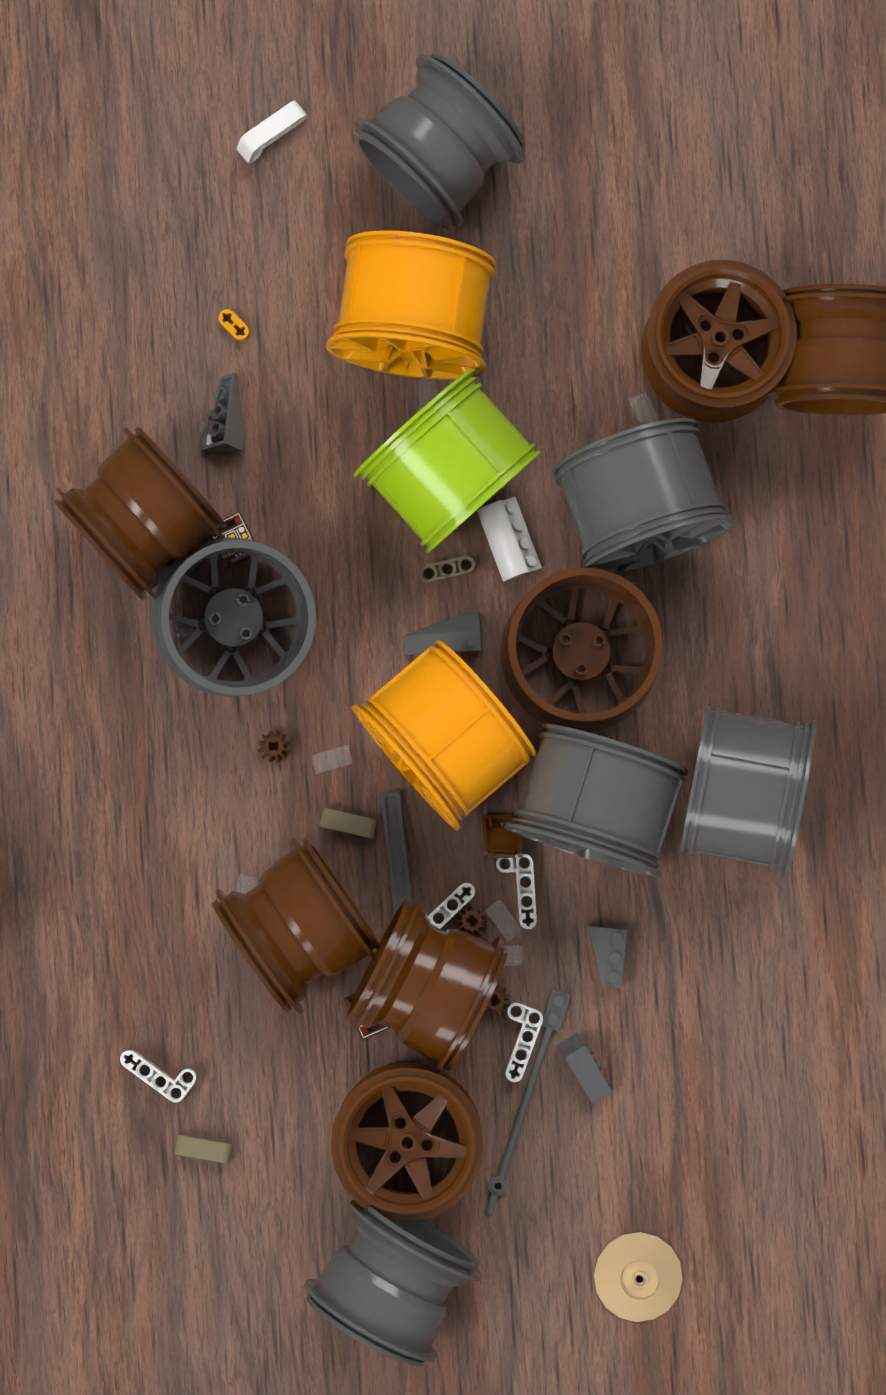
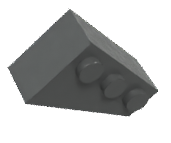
M587 926L601 986L621 988L627 930Z

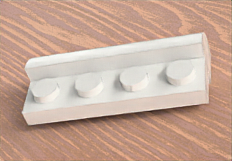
M516 497L503 501L500 500L477 510L503 582L542 568Z

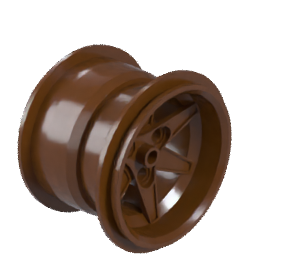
M711 260L686 268L664 286L654 302L641 343V359L646 378L655 394L663 403L684 417L701 422L717 423L741 418L757 409L768 399V392L776 388L791 364L797 340L796 320L792 306L789 301H783V297L786 295L778 284L767 274L751 265L733 260ZM703 297L723 298L715 316L695 299ZM738 304L747 308L758 320L736 323ZM682 309L697 333L670 342L671 323L677 312ZM708 323L710 330H702L700 324ZM734 332H739V333H741L742 339H741V340H736V339H734V338H733V333H734ZM766 334L768 340L767 354L762 367L759 368L742 345ZM703 355L700 383L687 376L678 366L673 356ZM708 356H717L718 362L711 363ZM724 362L749 377L745 382L735 386L713 387Z
M816 284L783 290L786 295L783 297V301L790 302L795 315L797 340L794 356L787 372L778 382V387L768 392V398L775 400V407L790 412L818 415L886 414V286Z
M125 427L122 430L128 438L100 465L97 472L99 477L86 489L71 488L64 494L57 487L55 490L63 499L60 501L56 499L53 502L142 601L146 598L144 595L146 592L156 600L158 597L152 589L159 584V570L172 558L180 560L187 557L214 534L220 540H223L224 536L218 528L221 527L223 529L227 525L193 484L140 427L134 429L135 435Z
M292 837L290 840L295 848L263 872L260 878L261 883L246 894L232 891L227 895L219 888L216 890V894L220 902L215 900L212 902V906L230 937L276 1002L286 1013L292 1011V1006L301 1014L304 1010L300 1002L306 999L308 984L323 974L326 977L335 976L353 966L367 955L374 962L378 961L373 949L380 950L382 946L307 838L303 839L302 842L304 844L301 846L295 837Z
M417 896L411 906L409 905L410 901L404 899L380 941L382 948L375 951L378 961L374 962L371 959L353 997L346 1020L351 1022L354 1019L351 1031L354 1033L361 1025L370 1028L380 1023L395 1030L396 1036L401 1043L433 1060L432 1071L438 1073L442 1067L450 1070L468 1044L498 983L507 959L508 950L502 947L503 938L499 936L491 944L459 929H448L445 932L429 924L426 911L419 908L422 898Z
M412 1062L396 1063L381 1067L366 1075L348 1093L334 1122L331 1152L333 1164L340 1182L358 1204L365 1209H368L369 1206L373 1207L387 1219L418 1221L443 1213L455 1205L467 1193L481 1165L483 1134L480 1118L473 1100L462 1085L453 1077L441 1070L438 1073L433 1072L430 1065ZM417 1091L427 1094L434 1099L411 1119L396 1092ZM383 1097L389 1127L358 1128L365 1112L372 1104ZM445 1107L455 1121L459 1135V1144L429 1134ZM399 1117L406 1120V1125L403 1128H398L395 1125V1120ZM408 1137L413 1141H411V1145L403 1143L402 1140ZM425 1139H429L433 1143L432 1148L429 1150L424 1149L421 1145ZM357 1142L386 1150L372 1176L368 1174L361 1163ZM394 1151L401 1155L400 1160L397 1162L391 1161L389 1157ZM426 1157L456 1158L449 1172L439 1182L431 1186ZM404 1165L418 1191L400 1192L386 1188L383 1184Z

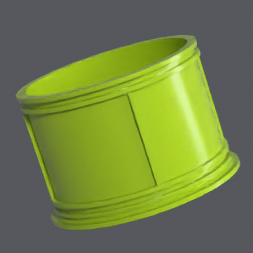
M473 367L457 378L406 422L353 474L355 479L359 476H362V480L368 479L367 485L369 487L373 485L422 540L420 545L428 547L427 553L431 552L541 453L540 449L535 451L534 447L536 445L534 443L530 445L481 390L483 385L480 382L478 384L475 383L477 378L475 376L472 377L476 371Z

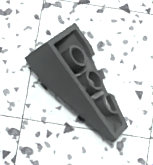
M232 373L221 377L215 395V407L213 411L210 410L208 415L211 417L208 427H204L200 447L202 452L230 455L243 450L245 432L238 375Z
M460 614L403 636L404 655H421L429 646H434V642L437 640L445 643L455 653L481 652L479 614Z

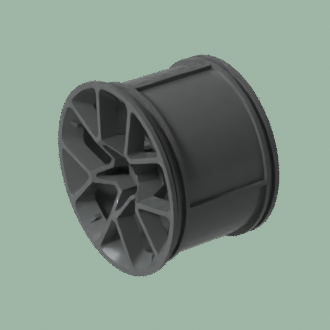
M674 418L637 426L593 442L568 455L555 465L553 474L556 483L563 489L583 548L581 557L584 560V566L582 568H597L615 574L636 570L698 548L722 536L736 525L735 516L729 515L726 511L725 503L720 502L699 442L701 433L696 420L692 418Z
M224 538L223 540L214 539L206 541L187 557L176 560L168 568L155 593L158 598L153 601L152 627L155 641L162 657L182 680L206 693L237 697L268 690L283 682L299 667L313 641L316 626V609L308 582L289 558L274 548L257 541L244 538ZM242 553L251 557L247 589L230 588L224 590L219 587L217 557L219 554ZM210 558L212 586H207L187 576L186 572L203 559ZM261 559L271 565L282 577L256 588L255 579L258 560ZM184 581L209 593L211 599L206 606L204 618L200 621L169 612L171 598L178 582ZM283 584L288 585L295 600L296 615L293 618L265 623L261 606L257 601V595ZM170 620L197 628L179 648L175 647L171 637ZM295 624L296 630L289 649L284 651L268 632V629ZM202 632L209 633L217 642L225 645L226 649L212 673L207 676L192 668L182 656L184 651ZM257 634H262L280 655V661L264 674L253 677L238 649L241 645L250 642ZM230 655L234 656L244 674V681L230 682L217 680L219 672Z
M708 703L679 854L688 851L689 856H692V853L766 866L768 871L776 868L777 873L782 871V879H787L805 799L817 719L812 718L810 724L804 722V725H801L800 720H796L795 723L720 710V705H716L715 709L711 708L712 704Z
M543 724L541 727L543 732L539 733L538 736L541 741L537 750V756L535 757L519 810L516 809L514 811V815L517 818H512V823H506L504 828L530 840L592 861L646 876L661 877L662 873L656 870L659 867L656 861H661V849L681 786L686 781L683 776L688 775V770L669 759L610 738L569 727Z

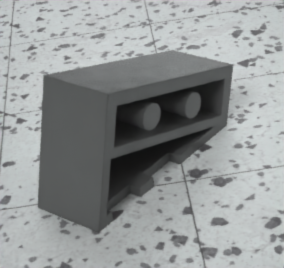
M577 1033L557 1045L592 1104L612 1093L609 1087L612 1085L610 1079L606 1074L602 1075L600 1070L603 1068L598 1059L593 1060L591 1054L594 1052L588 1043L584 1045Z

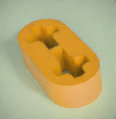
M225 309L220 312L218 317L220 324L234 339L244 341L249 337L247 325L233 311ZM224 315H232L230 317L231 321L233 322L232 325L228 321H226L225 323L223 322ZM237 326L239 329L244 328L245 335L237 336V330L234 327Z

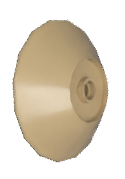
M642 1232L624 1234L610 1242L598 1257L594 1272L596 1292L604 1306L619 1318L634 1322L654 1320L669 1311L679 1297L683 1281L681 1263L672 1247L658 1236ZM639 1275L643 1277L641 1282L636 1281V1277Z

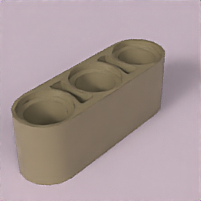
M462 556L428 564L421 569V579L424 583L431 584L469 575L474 571L475 562L469 556ZM469 561L472 567L469 570H463L461 563ZM445 565H450L453 568V572L446 575L443 573L442 568ZM426 570H432L435 574L434 577L431 579L425 578L423 574Z
M323 808L319 827L373 839L378 820Z
M177 1134L174 1154L230 1163L233 1144Z

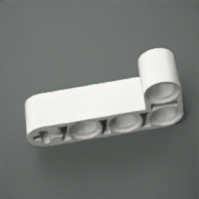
M295 100L290 102L241 137L236 150L248 164L253 163L259 158L264 148L306 119L307 114Z
M518 854L515 855V858H505L510 861V867L504 870L499 865L500 860L504 858H498L496 866L500 872H516L519 923L524 929H532L537 923L533 860L529 855L522 854V857L528 858L530 862L529 866L524 869L519 866L521 858H518ZM524 876L531 880V884L527 888L520 885V879ZM524 896H529L532 899V904L529 907H524L521 904V899ZM533 908V913L529 912V917L533 919V922L530 923V926H526V923L522 922L523 919H526V913H521V909L530 910Z
M470 883L460 885L428 916L429 924L439 929L443 927L475 895L473 885ZM462 887H470L471 895H465L462 898L465 902L461 904L454 894L458 893L460 896L463 893ZM450 899L458 902L456 910L452 911L447 908V902ZM435 913L443 914L444 921L441 924H436L433 921Z
M514 1002L508 1006L507 1013L512 1020L522 1023L505 1074L509 1081L518 1082L522 1079L543 1022V1016L537 1009ZM514 1006L521 1008V1014L518 1017H514L510 1013L511 1008ZM531 1013L539 1015L540 1018L537 1023L529 1021ZM525 1031H530L533 1034V1038L529 1042L522 1039V1034ZM520 1049L526 1051V1057L523 1060H518L515 1056L516 1052ZM513 1060L523 1064V1067L518 1065L517 1072L520 1074L519 1076L515 1075L514 1078L509 1073L510 1070L515 1068V1064H512Z
M127 1050L120 1057V1062L126 1069L172 1102L181 1101L197 1080V1072L192 1068L184 1069L176 1079H173L135 1050ZM132 1054V1059L136 1063L139 1062V1059L142 1062L139 1065H137L136 1069H134L133 1067L136 1064L133 1062L127 1063V1057H125L126 1055L129 1056ZM142 1065L150 1067L149 1075L141 1073ZM185 1072H190L193 1075L192 1082L184 1081L183 1075ZM162 1076L165 1078L166 1084L164 1087L157 1085V1077ZM173 1088L181 1090L182 1095L180 1098L172 1096Z

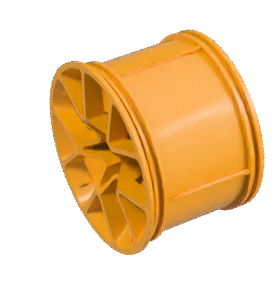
M369 231L355 234L347 239L344 254L347 266L339 320L333 327L332 337L326 341V349L329 353L343 361L363 368L415 378L453 380L459 378L472 367L476 370L472 377L480 376L486 371V363L482 358L484 349L481 345L489 283L494 279L496 261L491 255L460 241L416 232Z
M440 640L435 641L434 646H429L427 650L368 698L366 700L367 705L361 704L358 707L354 704L351 707L357 719L395 767L437 814L456 831L460 829L458 822L462 821V815L467 817L480 803L523 766L527 765L530 762V758L534 759L537 756L528 737L497 697L474 671Z

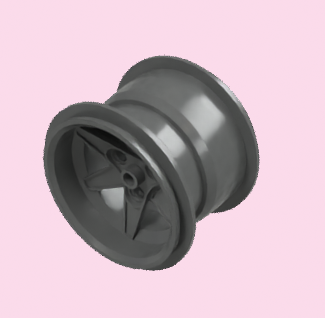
M433 53L430 56L422 54L415 61L418 69L416 72L417 87L408 96H400L393 99L370 121L359 118L354 124L357 132L353 137L356 145L373 168L413 208L442 228H448L450 225L460 227L464 222L460 212L481 189L485 178L484 173L494 163L507 164L510 161L520 164L525 158L523 152L526 146L525 140L507 112L466 71L440 54Z
M351 1200L349 1207L355 1213L353 1221L357 1231L349 1245H344L335 1252L318 1280H306L304 1287L308 1292L306 1296L307 1302L317 1313L341 1331L390 1358L412 1366H423L425 1361H435L437 1352L432 1345L447 1316L446 1299L453 1287L465 1285L468 1280L479 1281L481 1279L482 1273L478 1269L480 1265L479 1259L455 1239L424 1220L396 1221L387 1219L373 1207L369 1206L368 1209H365L355 1200Z

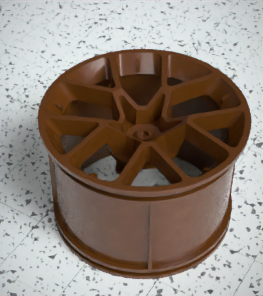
M574 568L558 572L534 586L518 603L507 621L501 643V664L505 681L520 706L543 724L559 725L585 732H593L611 727L632 714L650 692L662 658L663 642L661 627L649 600L627 579L610 571L597 568ZM570 589L572 594L569 614L565 618L547 604L545 599L558 592ZM581 589L596 590L612 598L602 627L574 620L578 592ZM618 603H622L637 621L636 626L609 629ZM537 606L542 607L563 624V629L558 633L553 645L549 648L522 636L520 632L526 618ZM633 632L641 633L645 648L643 665H611L609 661V636ZM517 642H521L543 653V656L521 670L517 660ZM551 660L566 675L567 683L546 702L533 691L524 676L546 661ZM612 672L640 673L636 686L626 698L623 697L612 676ZM600 673L604 674L618 699V704L607 711L587 714L578 685L582 680L591 679ZM571 688L579 713L564 711L553 705Z

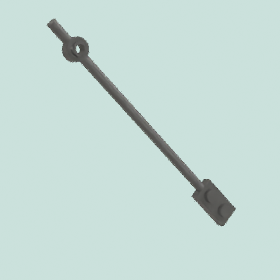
M552 989L541 1025L546 1027L528 1084L498 1174L493 1176L488 1183V1188L491 1192L485 1211L488 1214H493L498 1196L503 1195L507 1191L508 1184L505 1175L553 1030L558 1032L560 1030L571 997L570 994ZM495 1183H501L502 1187L500 1189H495Z

